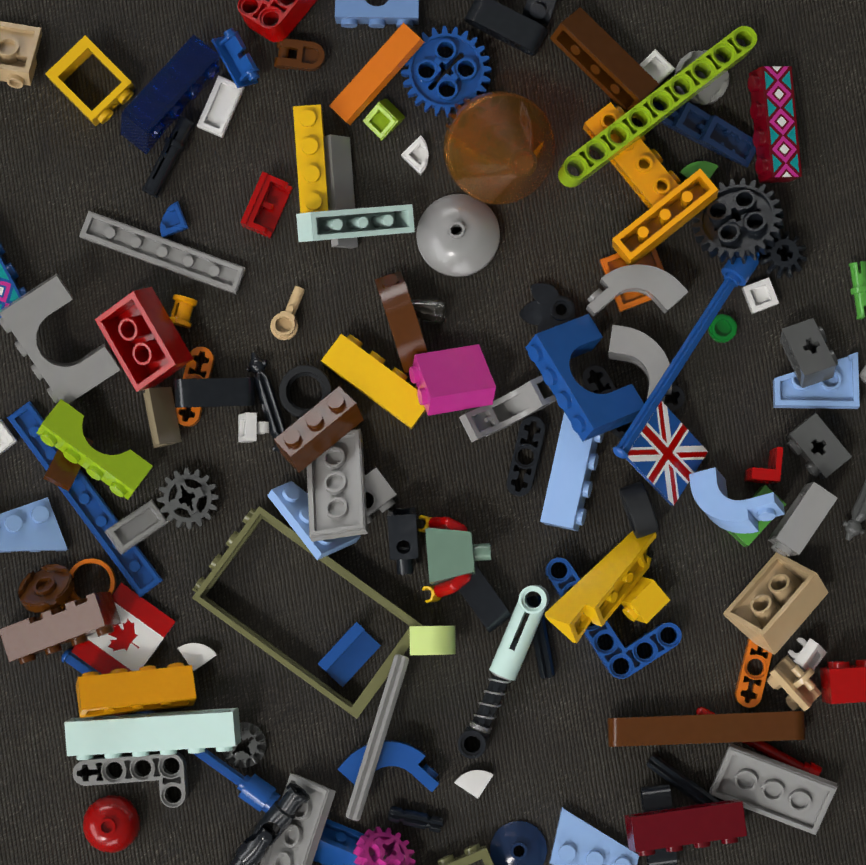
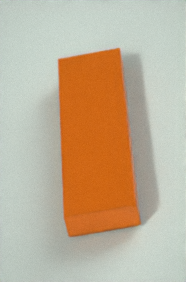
M403 23L329 107L346 123L351 125L425 42Z

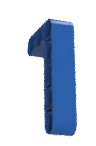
M564 558L552 559L546 565V576L560 598L566 594L569 587L574 586L580 580L571 564ZM560 562L565 565L566 574L563 578L557 579L551 574V567L554 563ZM608 621L602 627L595 624L588 626L584 632L585 637L607 671L618 679H625L677 646L682 638L680 628L676 624L669 622L657 625L625 647ZM665 627H670L675 632V638L670 643H664L660 637V633ZM602 634H608L612 638V645L607 650H601L597 645L598 637ZM643 642L648 643L651 647V654L645 659L637 655V647ZM618 658H624L628 664L627 670L622 674H617L613 670V663Z

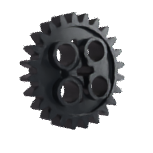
M742 178L739 185H736L734 180L731 179L730 186L725 187L720 182L717 199L693 217L695 224L692 225L695 233L696 242L700 243L703 252L708 250L710 258L718 254L721 263L726 257L730 258L731 264L735 263L736 258H740L742 263L745 264L746 256H751L755 261L757 260V252L766 255L765 246L775 247L773 238H781L780 229L784 228L782 219L784 214L783 209H780V200L775 198L774 191H767L765 184L758 188L756 180H753L749 186L746 185L745 178ZM744 203H751L745 207L741 206ZM718 214H725L724 216L719 218L715 217ZM754 225H761L759 228L756 229L751 228ZM728 236H735L733 239L725 240Z

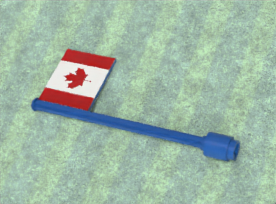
M120 583L112 597L121 624L113 626L114 632L100 637H98L97 633L88 635L87 642L75 645L73 649L66 650L62 654L61 662L68 663L82 674L92 671L99 672V675L110 674L112 670L121 668L127 669L128 672L139 671V668L145 666L176 621L144 598L139 597L137 593L126 585ZM150 710V711H140V712H136V713H137V714H141V713H156V712L153 711V710ZM206 748L205 752L194 754L238 786L237 789L241 791L238 797L259 812L264 811L266 813L281 796L275 792L277 790L275 787L257 774H254L252 777L248 775L243 776Z

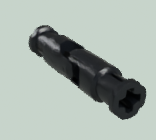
M289 783L287 786L288 791L280 801H275L254 828L253 834L246 838L236 850L237 855L229 865H258L264 857L266 847L276 842L295 818L294 813L302 803H307L310 799L302 787L295 783ZM268 822L277 824L279 830L275 833L273 827Z

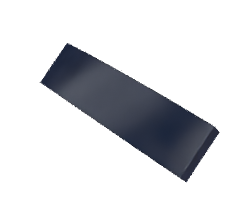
M653 102V106L657 110H664L660 103ZM686 102L660 122L701 146L744 167L749 166L756 152L752 137L718 116L709 115L690 102Z

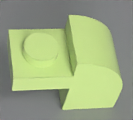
M409 626L410 655L456 654L455 626Z

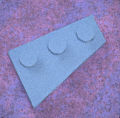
M290 481L271 489L267 495L317 560L356 543L361 535L312 542L309 535L308 493Z

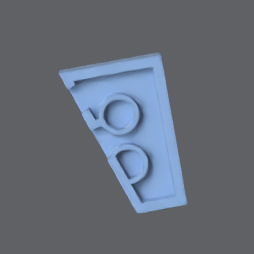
M858 352L837 360L838 365L835 368L833 378L805 388L801 387L795 372L774 378L773 408L858 409L860 407Z
M48 497L0 514V553L68 550Z
M563 807L561 808L549 864H638L639 856L636 852L629 850L628 847L599 831Z

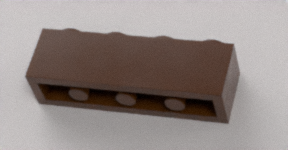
M581 7L562 21L550 37L625 113L653 93L660 85Z

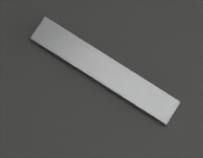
M88 211L79 235L80 238L235 295H237L246 268L91 211Z

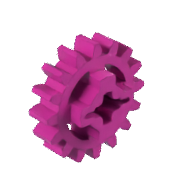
M376 827L374 831L368 829L356 843L357 847L353 851V854L358 856L354 861L357 865H414L416 860L411 858L415 853L414 850L407 849L406 847L409 841L405 840L402 842L400 840L401 833L399 832L395 836L392 835L391 828H387L385 832H382L380 827Z

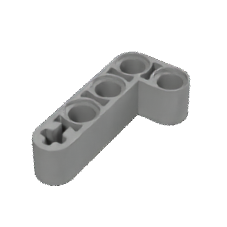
M160 752L149 753L148 756L142 757L121 755V757L111 759L95 757L79 761L74 766L72 773L74 780L83 786L159 780L161 801L170 808L179 807L186 801L189 793L187 762L185 757L179 752L173 755H160ZM170 757L177 759L179 762V770L176 773H171L166 769L165 763ZM140 760H146L150 763L151 771L148 775H142L138 771L137 764ZM112 762H117L122 766L123 771L120 777H114L110 774L109 766ZM88 765L90 770L101 768V773H95L87 779V775L82 774L81 770ZM175 786L180 789L182 795L179 801H172L168 797L169 787Z

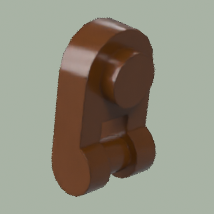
M287 38L277 42L276 48L279 51L278 57H275L274 60L275 68L316 71L324 64L325 53L318 43ZM291 50L297 51L296 59L289 58Z

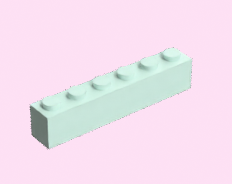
M238 708L108 715L86 718L76 717L64 722L67 756H76V760L93 759L94 755L104 754L106 759L121 757V753L132 752V757L148 756L149 751H160V755H173L177 753V750L188 749V753L195 754L205 752V748L216 747V752L232 751L233 746L241 742Z

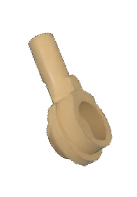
M295 286L285 311H281L271 320V332L277 339L285 341L296 335L298 323L295 314L305 289Z

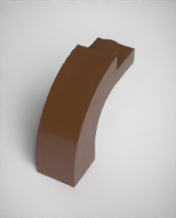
M401 271L374 280L404 373H408L409 368L413 367L414 355L428 352Z

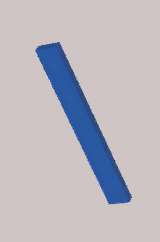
M29 401L8 416L7 419L47 471L58 449L55 446L51 447L41 440L40 435L37 434L44 419L32 402ZM81 468L69 491L58 486L139 597L144 596L164 581L138 545H135L122 555L118 552L105 531L119 522V520Z

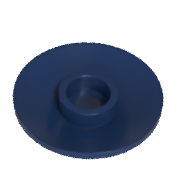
M512 821L496 831L491 841L490 853L494 865H543L547 855V845L543 834L537 827L525 821ZM518 845L524 848V853L521 856H517L513 852L514 848Z

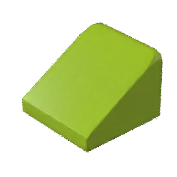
M383 99L375 105L363 122L381 140H384L405 119V116L388 99Z

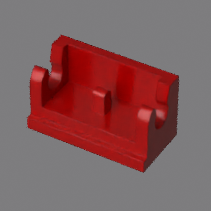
M262 171L240 222L242 227L271 239L293 189L288 185L289 183Z

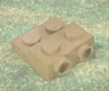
M0 21V81L7 82L13 88H22L23 85L31 86L37 65L36 55L42 38V29L40 27Z

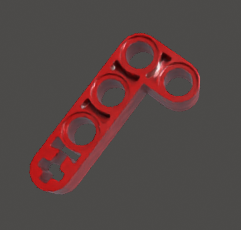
M239 0L237 7L245 24L250 29L269 41L280 42L291 33L317 0H270L269 2L266 0Z

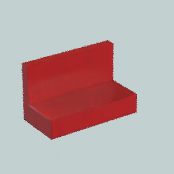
M776 447L769 451L768 469L752 467L745 470L744 482L763 484L780 482L783 447Z

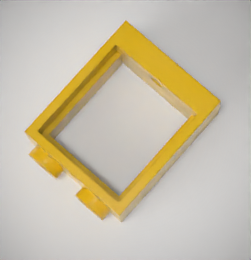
M86 35L45 73L49 80L95 126L99 123L104 124L114 113L112 110L120 103L123 105L128 102L134 94L132 92L135 89L133 83ZM93 54L121 83L91 111L63 82Z

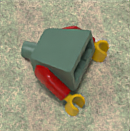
M420 515L419 519L426 521L425 527L422 529L418 528V531L426 533L429 583L431 584V586H424L422 591H431V598L425 600L426 603L437 602L441 597L457 592L470 582L471 575L476 574L475 561L491 560L490 543L473 544L472 532L468 531L464 524L450 517Z

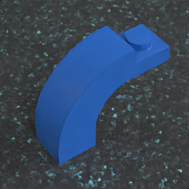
M384 741L376 770L386 766L403 768L431 792L439 785V781L436 779L439 774L427 763L424 766L419 764L426 756L424 752L402 741ZM367 744L354 751L337 769L354 785Z

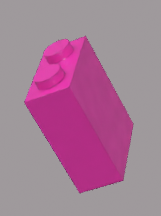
M479 344L414 355L413 367L409 368L411 382L417 385L419 404L424 405L428 416L493 405L496 385Z

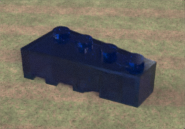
M193 34L123 110L121 114V135L147 154L172 122L181 114L189 101L199 94L206 80H211L217 74L220 68L218 66L219 54Z

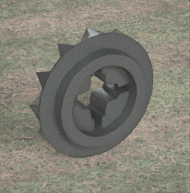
M240 722L241 739L254 738L248 745L252 755L244 750L234 753L233 751L236 750L238 745L233 746L232 751L222 753L225 760L235 767L248 768L257 764L264 756L266 739L261 729L256 725Z

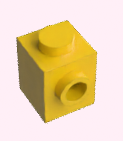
M641 577L621 602L624 607L622 611L631 621L647 624L670 599L653 579Z

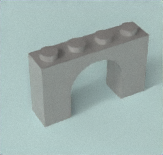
M57 273L1 309L0 324L7 334L12 331L18 341L14 344L23 357L26 355L30 357L34 363L30 367L39 380L44 378L50 387L46 390L52 400L57 403L62 399L69 404L121 369L105 343L81 359L70 363L56 362L42 352L37 341L39 325L48 315L73 300L72 294Z

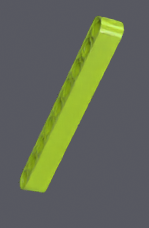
M740 26L571 154L559 169L558 178L560 182L569 188L578 186L735 66L756 45L757 34L748 26ZM736 39L743 40L746 47L739 45ZM716 54L722 55L726 62H720L716 58ZM695 70L703 72L705 78H699ZM674 86L681 87L684 94H678ZM653 102L660 103L664 110H657L653 106ZM632 118L639 119L643 127L634 125ZM610 134L618 135L622 143L614 142ZM589 151H597L601 159H593ZM567 167H575L579 172V176L571 175Z

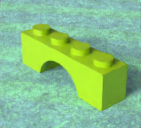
M60 399L37 431L41 440L48 446H55L62 451L68 461L81 465L93 479L101 480L110 486V490L115 495L125 497L128 500L153 466L131 449L118 455H107L96 451L88 444L84 437L82 429L84 415Z

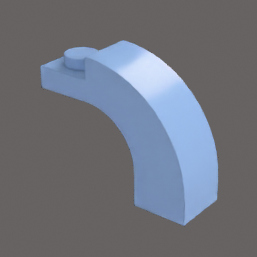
M716 467L689 474L691 492L696 503L716 525L724 530L743 534L759 532L758 521H770L777 516L785 515L784 504L774 492L746 500L729 499L726 479Z

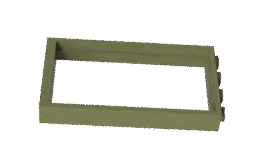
M259 506L257 510L251 508L242 521L246 525L240 533L234 531L226 542L229 548L224 555L218 554L209 565V568L212 569L206 579L201 577L192 590L195 594L192 598L357 719L388 677L394 656L396 654L404 655L410 647V628L353 704L208 598V593L263 519L313 555L295 531ZM329 556L319 559L407 625L423 626Z

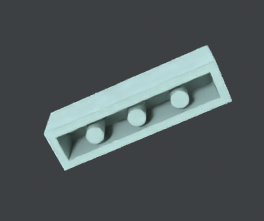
M412 204L296 214L299 242L415 232Z

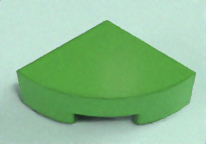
M707 161L693 162L684 167L679 175L688 179L697 170L701 169L710 179L718 165Z

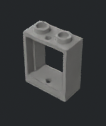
M815 482L805 484L769 537L768 541L773 543L771 548L784 557L786 555H800L838 498Z

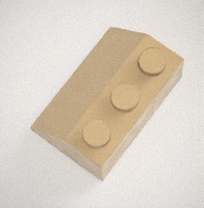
M776 552L723 614L753 643L775 655L829 592L816 572Z

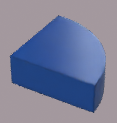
M178 201L170 205L162 217L160 233L163 238L189 229Z

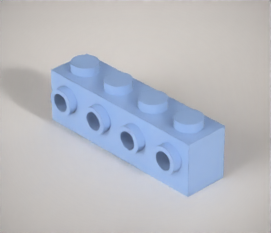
M565 412L540 522L549 526L579 531V526H583L586 519L585 499L589 498L592 492L591 472L596 470L598 464L597 444L602 442L604 433L582 442L579 435L573 430Z

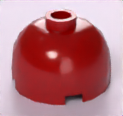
M108 795L97 799L88 807L84 815L83 831L85 838L92 847L102 852L115 853L126 849L135 841L140 832L141 819L131 801L122 796Z

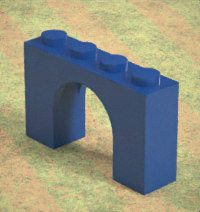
M589 314L535 334L525 347L530 359L536 364L544 382L550 387L559 407L564 410L573 430L579 435L582 442L634 421L644 405L632 384L607 394H596L584 389L574 379L570 371V359L592 351L603 338Z

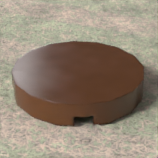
M58 564L44 565L40 567L41 571L37 573L32 571L23 579L18 589V596L22 605L28 611L39 613L55 609L70 597L75 586L74 578L65 566Z

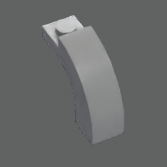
M642 264L627 265L617 268L601 278L599 283L606 290L602 291L600 288L587 299L590 304L587 305L586 310L594 317L617 296L627 292H638L651 298L665 314L685 297L688 291L675 277L662 269Z
M612 326L608 351L609 359L630 362L643 370L649 381L648 399L670 365L668 358L657 342L645 333L630 327ZM672 385L666 395H672ZM665 396L661 400L663 403H665Z
M539 376L494 400L493 405L474 409L460 416L459 419L471 442H474L532 415L557 401L550 387L544 382L543 377Z

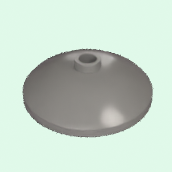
M452 194L434 201L424 211L417 226L416 239L423 259L431 268L447 276L463 277L477 273L491 262L499 246L500 229L495 214L483 201L466 194ZM460 227L462 232L459 235H453L452 229Z

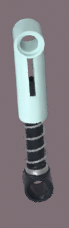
M540 585L527 586L519 594L516 607L489 668L493 674L492 678L488 679L490 681L487 690L483 691L485 695L482 702H479L480 707L477 714H474L475 719L470 721L471 723L467 725L465 732L458 740V749L466 758H478L489 746L490 730H492L490 725L492 720L497 718L495 714L497 708L502 706L500 702L502 696L507 694L505 690L507 684L511 683V680H516L543 613L549 604V594ZM535 591L540 594L541 604L538 607H532L528 604L527 595L529 592ZM526 613H529L530 615L520 639L516 638ZM469 736H476L480 740L479 750H471L467 746V738Z

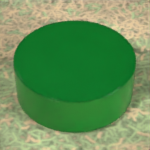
M726 314L717 315L708 327L710 337L719 343L730 341L737 332L735 320Z

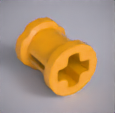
M174 294L173 300L175 302L170 319L174 325L191 328L189 321L193 306H196L198 301Z

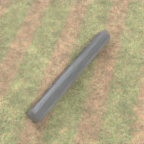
M401 654L394 656L346 811V817L351 820L359 821L361 819L409 663V658Z

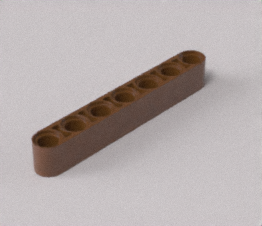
M804 711L607 718L609 747L806 740Z

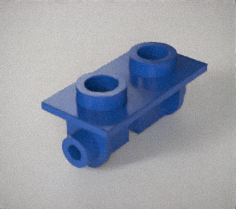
M230 28L224 32L225 36L211 40L237 88L258 83L257 79L260 77L258 72L260 70L249 53L243 56L242 52L246 49V46L238 31Z

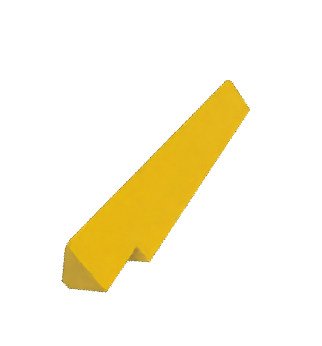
M633 531L628 534L546 611L545 617L576 644L591 621L593 624L602 627L649 569L651 557L647 556L646 553L649 545L656 539V532L638 539Z

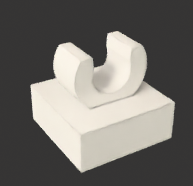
M245 412L238 415V442L257 441V434L269 433V422H257V413Z
M798 637L797 641L803 646V649L800 653H795L792 650H789L788 653L803 671L810 667L814 670L827 652L811 638L807 642L805 639Z

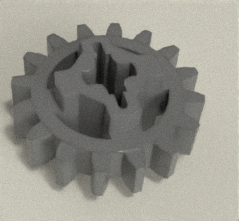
M185 468L184 475H181L176 470L174 471L175 478L173 480L168 477L165 478L168 486L166 488L159 487V490L164 493V497L157 498V501L165 504L160 509V512L169 513L166 519L168 522L176 519V527L181 528L184 522L188 529L193 528V522L202 527V519L204 517L212 520L209 511L218 510V507L213 505V500L220 499V496L212 493L217 488V485H208L211 477L206 475L200 478L201 471L198 469L193 475H191L189 468ZM186 480L197 481L202 486L196 489L191 488ZM176 486L178 491L175 499L170 500L171 492ZM184 489L191 495L195 494V498L192 499V507L187 503H182V500L185 499ZM207 496L206 506L201 512L199 508L201 500ZM185 509L191 517H181L175 511Z

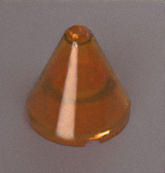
M495 91L471 99L458 110L456 118L452 122L450 129H447L445 135L444 158L451 178L460 189L481 202L509 204L527 197L543 183L553 164L555 137L547 116L534 102L512 92Z

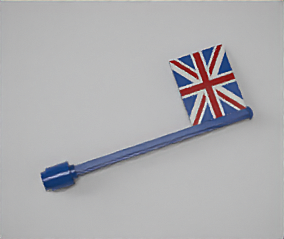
M759 252L756 253L757 260L755 261L751 256H746L745 264L742 263L740 258H736L734 264H731L730 258L721 270L724 281L617 447H613L614 454L621 459L626 458L669 505H675L690 481L689 474L696 472L708 451L661 400L734 287L745 286L759 264Z

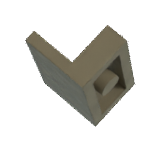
M172 388L145 389L143 395L153 447L160 448L182 442Z

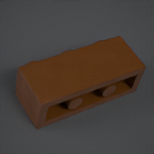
M339 386L278 435L274 441L282 456L300 473L364 419L356 402Z

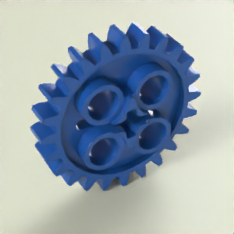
M443 26L441 34H438L436 29L432 28L431 37H428L424 32L421 33L422 40L425 43L404 65L409 69L401 71V76L409 78L403 82V87H412L407 93L408 97L417 96L415 106L425 103V113L431 107L435 108L436 117L441 110H445V115L449 118L448 113L454 109L457 112L454 106L456 103L461 106L465 105L464 98L467 97L474 102V98L478 96V93L486 95L487 90L482 84H490V78L484 75L491 73V67L484 66V64L488 63L490 58L489 56H481L485 51L484 46L475 47L478 42L477 37L469 41L467 40L468 31L459 36L457 27L453 29L451 34L448 33L446 26ZM442 47H449L452 49L453 54L448 58H442L438 51ZM459 54H463L464 57L452 66L451 76L445 74L439 80L433 90H429L428 87L441 77V68L447 70L453 64ZM467 65L474 72L472 75L464 77L459 74L458 70L460 67ZM423 67H430L433 69L434 74L430 78H423L420 76L419 71ZM448 85L453 87L455 92L452 96L444 97L439 92L440 88Z

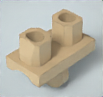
M788 655L780 660L767 679L768 684L773 689L778 690L782 687L789 694L785 699L787 705L792 710L801 708L803 711H806L821 695L815 683L810 679L815 671L811 667L803 671Z

